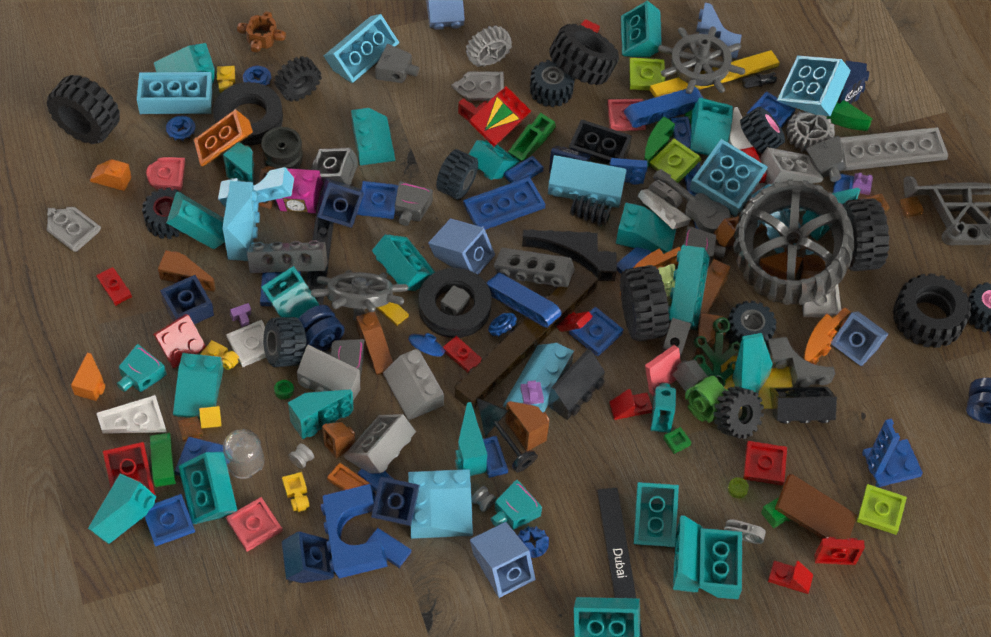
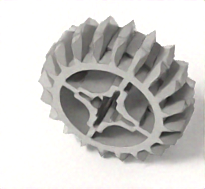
M495 25L494 27L489 26L487 29L483 28L481 32L477 31L478 34L473 35V39L469 40V44L466 46L467 56L473 65L485 67L505 58V55L510 52L509 49L512 48V41L505 29Z
M799 111L788 122L786 129L787 139L790 140V144H795V149L800 148L801 152L807 151L806 148L834 138V124H831V119H826V116Z

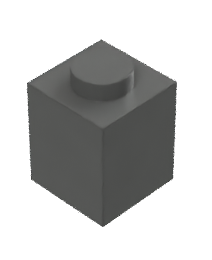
M453 285L441 300V311L447 315H461L469 305V294L464 289Z
M695 359L682 361L677 365V370L672 374L685 391L708 377Z

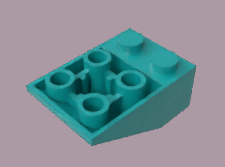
M703 98L698 99L692 110L691 150L693 152L709 156L721 139L726 142L729 141L733 120L732 105Z
M294 266L261 287L280 318L295 317L299 319L307 310L319 306Z
M351 389L304 393L288 402L290 422L302 439L312 437L322 429L324 424L334 423L340 418L348 417L354 411L353 392Z

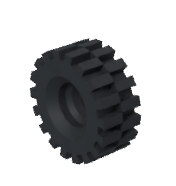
M300 56V58L295 57L294 61H287L288 64H283L281 66L283 69L278 70V75H275L276 81H274L277 89L290 102H293V100L299 101V98L304 99L306 95L310 96L312 94L311 91H315L317 89L316 85L320 84L319 80L322 79L321 72L309 57Z
M737 386L729 387L728 391L724 390L722 392L723 397H718L719 404L715 403L714 408H717V412H714V416L717 419L714 422L718 425V430L722 431L721 433L740 439H745L747 436L751 437L753 435L752 431L756 432L758 430L757 425L762 423L760 417H764V413L761 412L764 409V405L760 404L762 399L753 390ZM742 407V414L740 418H738L739 410Z

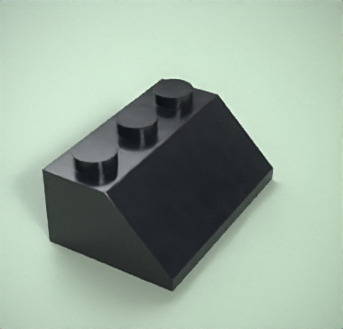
M581 119L569 149L610 162L611 158L626 159L630 150L632 136Z
M587 349L551 387L549 407L566 420L572 415L575 416L579 412L581 405L584 402L587 403L592 398L593 392L596 389L599 390L605 383V371L590 349Z
M828 387L770 388L773 416L780 423L787 424L791 423V421L810 423L811 420L828 423L830 420H836L837 397Z

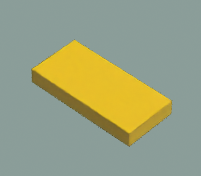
M389 302L384 306L376 307L396 326L409 317V314L398 304Z

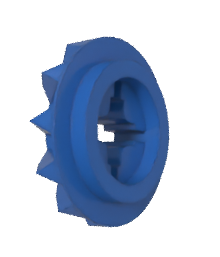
M253 66L248 68L243 74L244 82H255L263 85L270 84L271 73L265 67Z
M177 116L169 120L166 125V131L169 137H173L175 141L177 139L183 141L184 138H190L191 134L195 133V123L189 117ZM184 125V130L182 129L178 132V129H180Z
M513 313L501 314L491 322L488 331L492 336L506 334L508 330H511V327L515 326L517 318Z
M528 526L526 529L520 530L518 537L529 549L531 558L540 557L547 551L549 537H547L544 530L538 529L537 526ZM530 536L537 540L535 548L531 542L528 543Z

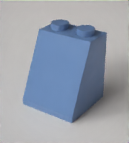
M426 0L430 28L439 30L449 26L451 28L464 26L463 0Z
M451 218L428 243L434 257L452 268L467 269L477 275L495 256V252L483 227Z
M507 522L470 539L473 555L499 598L536 580L530 551Z

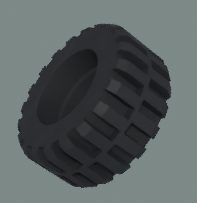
M567 24L561 27L549 49L550 57L559 69H562L565 74L570 75L572 78L590 85H600L607 82L619 62L618 50L614 48V45L606 37L601 36L600 33H596L590 28H585L582 25L578 26L577 24Z
M81 75L64 77L47 97V107L49 114L52 115L51 118L68 135L70 134L76 140L79 139L84 143L97 144L103 142L120 120L118 105L113 101V97L106 92L107 90L103 87L101 88L95 81L92 82L89 78L82 77Z
M873 198L847 200L842 205L851 221L854 237V250L848 269L851 271L879 269L886 263L889 251V227L887 225V216L884 213L885 210L881 207L882 204Z
M653 265L625 269L620 277V295L629 335L635 341L664 337L669 330V313L665 286L659 270Z
M921 274L917 278L913 277L902 286L893 307L894 322L898 324V330L904 333L903 336L907 339H912L913 343L917 345L920 343L923 344V347L928 348L930 346L940 348L941 345H950L951 342H955L962 334L970 318L971 303L968 302L967 294L963 293L964 289L960 285L957 286L952 279H946V276H935V274L925 276V274ZM923 302L935 304L944 311L947 318H930L919 310L917 304Z

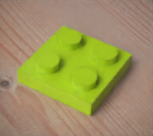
M630 58V89L650 90L651 85L664 82L665 77L661 76V71L665 70L664 59Z
M674 138L649 163L656 171L662 169L671 175L674 181L679 183L701 161V158Z
M867 484L857 522L897 535L907 497Z

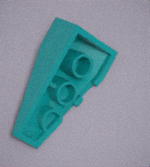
M762 333L742 337L732 377L735 386L753 390L759 393L768 379L773 366Z

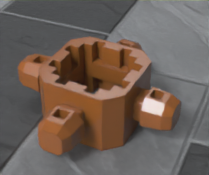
M267 11L262 16H252L248 24L238 23L237 26L239 33L246 34L247 42L251 46L252 52H259L261 48L268 49L273 46L275 39L276 41H284L286 38V32L276 28V22L272 18V13ZM260 28H262V30L265 31L269 30V32H267V34H264L263 36L260 33L254 34V31L256 32V30H259Z

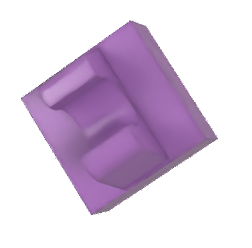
M855 173L853 188L861 189V194L870 195L873 181L872 175L866 176L862 175V173Z
M249 303L230 310L232 321L239 320L241 327L249 325L248 316L251 315Z
M533 380L527 381V384H521L523 404L531 405L544 402L540 382Z

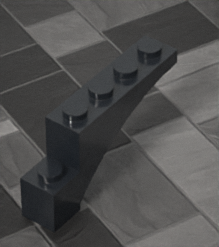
M523 230L522 247L548 250L571 258L597 277L598 281H615L617 254L610 251L598 252V233Z

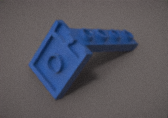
M892 419L885 420L873 447L863 449L862 455L867 460L869 471L875 478L876 487L918 478L923 474L908 439L899 441L900 436L899 433L894 431Z

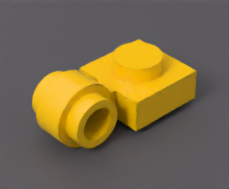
M235 66L217 67L219 93L235 84Z
M213 340L200 354L221 357L223 367L227 370L234 368L239 359V356L234 351L228 352V348Z
M302 472L282 477L287 498L294 497V499H291L293 511H305L310 505L307 495H302L307 493Z

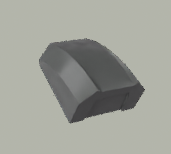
M352 148L319 149L310 170H319L323 183L328 178L351 185L356 168H358L357 156Z

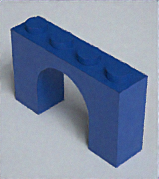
M371 484L323 496L324 503L321 504L323 516H326L327 521L324 522V529L326 534H329L327 548L329 553H332L330 567L331 571L335 572L339 578L388 566L385 548L380 540L360 545H348L341 539L342 529L348 520L357 515L373 511L376 496Z

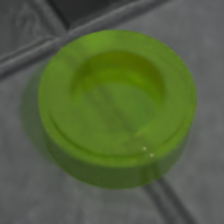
M736 477L729 482L728 492L732 497L740 499L747 495L749 485L745 479Z

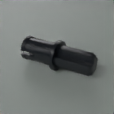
M775 72L762 75L759 73L756 76L742 79V86L745 89L756 86L762 87L765 84L776 83L777 76L773 77L776 75Z

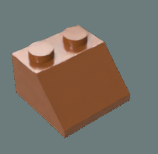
M513 401L507 402L506 410L509 411L506 413L505 423L526 451L547 441L550 420L545 412H542L538 406Z

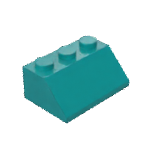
M648 0L621 15L622 55L624 57H650L658 53V47L662 45L660 10Z
M371 108L351 110L352 127L360 166L395 161L387 116Z
M177 191L166 223L212 249L225 242L223 233L224 217Z
M385 234L372 250L376 255V260L387 269L386 272L395 279L397 284H407L409 287L408 291H415L421 288L425 280L435 273L407 237Z
M205 452L179 465L192 524L223 518L237 511L224 452Z
M682 515L676 530L673 590L698 592L700 529L703 527Z
M700 529L699 588L717 598L739 599L742 591V532Z
M576 597L574 604L575 637H640V598Z

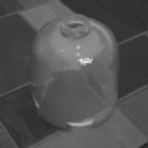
M237 429L225 438L223 453L227 469L234 477L241 479L251 478L253 474L262 470L265 463L264 452L257 434L251 430Z

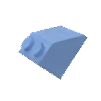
M857 311L851 313L831 344L862 366L878 350L888 336V333Z

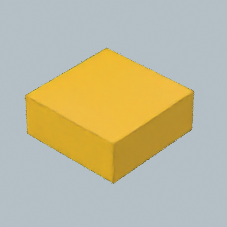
M220 406L199 408L201 428L222 426Z

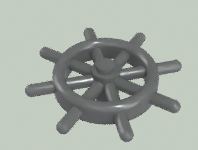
M714 26L709 29L708 35H688L686 30L680 27L678 33L682 39L676 43L674 48L663 45L658 47L659 52L672 55V67L662 70L661 76L666 77L676 73L679 78L688 83L686 88L687 94L693 92L695 85L709 86L713 84L719 93H724L725 88L720 81L727 76L728 72L740 75L745 73L744 68L731 65V53L740 50L741 44L736 43L727 46L723 41L714 37L716 33V27ZM689 48L692 53L685 52L684 50ZM712 48L716 51L710 53L709 49ZM718 57H722L723 62H720V61H717V60H713V59L718 58ZM680 58L687 59L689 61L681 63ZM710 66L715 67V68H719V69L714 72V71L711 69ZM694 67L693 72L689 71L688 68ZM704 70L706 74H700V72Z
M347 270L344 274L337 275L331 279L319 276L317 282L326 285L327 289H313L311 295L313 297L327 296L333 302L332 307L334 309H338L341 306L354 308L353 320L356 321V316L365 314V309H368L369 312H374L376 307L384 306L389 302L402 305L404 299L393 295V292H406L409 287L407 284L392 285L387 279L386 273L376 275Z

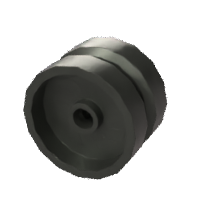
M288 127L273 128L265 133L261 142L265 166L277 169L283 167L286 169H298L303 160L300 135Z

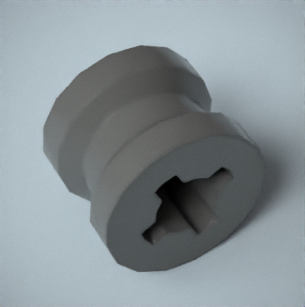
M482 486L474 493L471 501L474 504H478L480 510L485 512L492 507L497 497L494 494H490L485 486Z

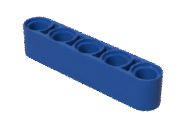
M694 87L691 94H687L686 89L631 104L624 110V114L632 127L637 128L658 122L663 117L668 119L685 114L694 108L699 98L704 99L697 87Z
M497 273L486 282L493 298L543 327H548L561 316V311L556 304L502 273Z

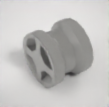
M301 443L297 446L295 452H291L288 455L292 463L300 469L306 466L307 461H311L314 458L312 451Z

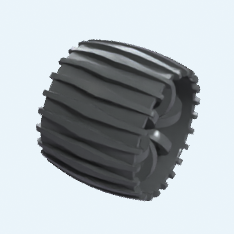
M789 179L786 182H775L772 186L761 189L754 198L752 197L747 202L746 209L741 211L734 232V254L737 257L738 268L744 273L743 277L746 282L753 286L758 294L766 296L772 302L777 301L784 305H804L806 302H815L824 294L827 295L833 291L835 286L844 278L851 264L854 250L853 228L843 205L838 203L837 198L831 192L828 193L822 186L811 184L806 180L802 182ZM791 208L789 228L770 214ZM799 209L809 210L819 215V217L799 228ZM762 222L769 224L779 233L780 237L774 238L753 250L754 235ZM828 224L834 239L833 255L816 242L808 239V235L816 228ZM782 247L788 255L787 280L778 279L767 274L759 265V258L775 248ZM806 249L814 252L825 261V269L821 273L808 279L795 281L796 257H804Z

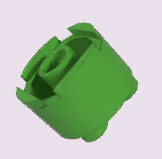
M711 375L689 388L685 393V400H689L690 405H688V408L698 420L702 422L706 420L708 421L707 423H710L717 418L714 416L717 408L714 407L715 403L719 404L718 397H723L722 392L728 390L722 386L715 376Z

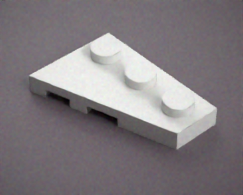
M650 189L640 191L638 197L642 202L651 208L672 229L686 226L691 221V218Z
M155 395L97 413L102 433L167 432Z

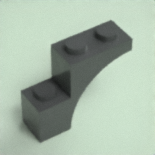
M787 337L768 339L766 346L773 363L772 368L783 369L789 367L794 387H808L814 384L827 385L832 382L835 376L834 367L818 366L804 360L792 349Z

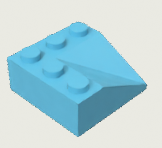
M797 55L777 101L815 115L831 116L851 70L842 59Z
M721 139L692 179L690 190L697 194L703 193L711 200L723 204L729 209L731 215L737 217L768 167Z
M230 181L223 222L228 260L248 261L247 251L250 245L253 244L254 238H257L258 235L256 223L260 222V212H258L259 203L256 201L257 190H254L253 182Z
M470 469L408 472V482L420 485L411 525V539L473 536Z

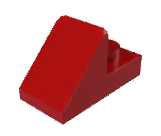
M463 98L458 102V114L469 121L486 105V101L475 108L472 103Z
M628 389L609 401L614 420L649 414L653 410L647 392L632 395L631 389Z
M773 561L768 582L809 594L813 574L799 561H796L794 566Z

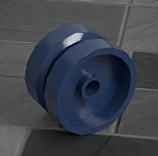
M327 305L315 306L299 317V321H301L305 331L306 347L310 345L320 351H326L332 348V343L339 341L345 332L344 326L335 318V314Z
M979 378L970 384L966 411L972 419L991 424V378Z

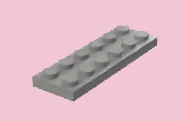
M938 127L840 138L844 146L846 169L844 171L947 160L948 153Z

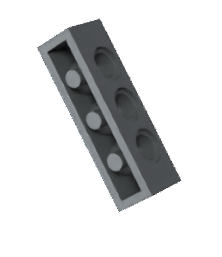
M317 240L307 243H301L300 241L290 243L273 242L271 244L256 242L251 244L247 251L250 273L285 272L293 266L297 271H325L328 263L325 242ZM302 253H306L310 257H305ZM284 254H288V255H290L291 257H290V258L285 257Z
M501 248L494 263L496 272L502 273L510 279L548 284L555 287H568L575 271L571 258Z

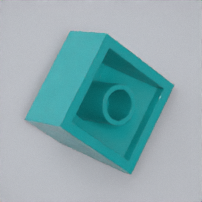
M477 140L469 152V155L478 159V170H482L484 176L491 180L503 178L504 172L520 162L498 144L493 147L488 141Z
M238 142L223 154L226 177L229 179L238 178L241 182H253V185H255L253 152L248 146Z

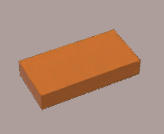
M341 463L327 477L329 482L342 491L370 484Z

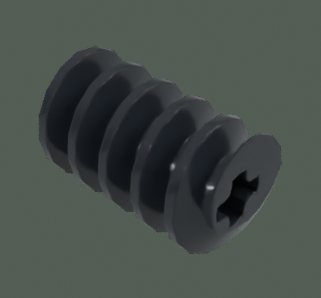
M577 195L573 201L570 215L574 216L577 213V218L581 219L584 216V221H588L591 218V224L597 222V225L601 227L603 224L604 226L607 224L612 206H609L606 210L605 203L598 207L597 200L594 204H591V198L585 202L584 195L580 199H578Z

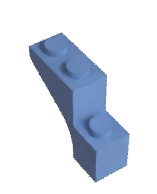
M705 3L704 9H700L698 19L701 22H698L696 32L708 35L709 29L714 26L716 27L714 37L723 41L727 46L740 43L741 35L726 30L722 26L713 6L710 3ZM739 50L731 53L732 58L737 59Z

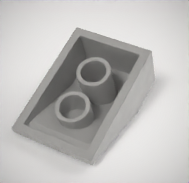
M767 147L760 157L761 163L768 167L766 170L767 184L772 185L775 182H786L789 179L802 182L806 180L811 184L822 182L823 180L809 155Z

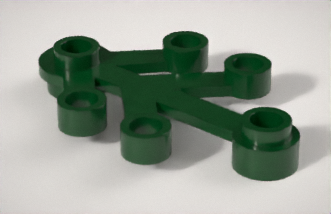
M721 317L714 320L712 325L715 331L714 352L707 344L704 336H698L693 341L694 346L701 348L713 364L712 370L705 363L704 356L696 355L692 360L695 359L697 362V358H699L701 361L699 366L708 377L711 375L715 376L724 387L725 380L734 373L732 364L736 365V361L729 362L727 369L722 373L721 365L734 354H738L740 343H731L728 350L722 354L723 335L729 330L730 323L726 318ZM698 339L702 340V345L698 343ZM734 345L737 347V351L733 349Z

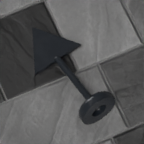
M477 398L485 436L494 427L497 428L518 456L512 464V468L516 473L532 465L538 457L536 452L528 450L521 453L499 424V421L509 410Z

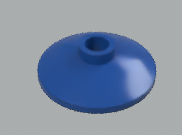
M430 333L425 335L411 334L408 338L415 348L426 354L440 357L445 353L443 347L436 341V337Z

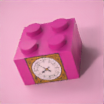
M287 169L294 177L291 196L276 199L280 211L316 213L323 186L319 170Z

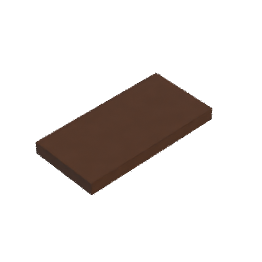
M793 474L787 476L775 510L824 539L827 537H835L836 539L850 538L858 516Z

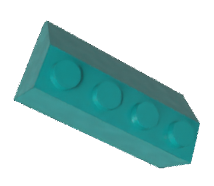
M682 245L681 251H678L677 262L679 264L673 276L675 287L671 289L670 293L672 305L668 307L670 322L672 318L691 323L690 329L697 331L710 256L705 248Z

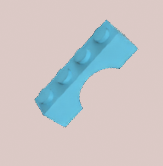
M285 167L268 171L262 181L253 185L254 190H257L256 201L261 203L291 196L294 177ZM238 178L221 181L218 200L225 208L230 181H239Z

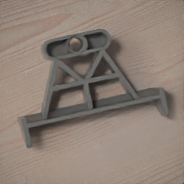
M906 176L904 178L905 200H909L912 195H929L947 228L941 236L945 244L988 245L991 243V202L972 203V195H991V183H944L918 186L914 177ZM941 195H962L963 203H945ZM950 211H960L955 219ZM981 211H989L988 216L986 217ZM967 212L977 224H965L962 221L961 223L958 221ZM967 231L973 234V238L968 236Z

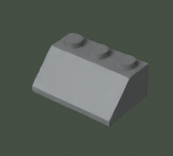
M310 345L306 347L297 371L298 383L302 387L310 388L316 392L351 389L354 400L361 390L360 370Z
M418 349L400 355L383 372V376L408 421L444 406V393Z
M403 414L379 415L343 456L368 473H382L388 468V464L392 459L399 455V451L411 441V437L416 431Z

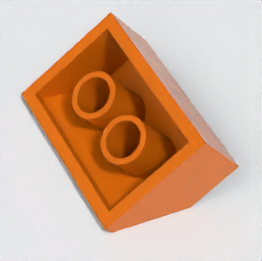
M235 109L196 137L194 143L200 165L203 167L211 163L235 144L253 133L249 119Z

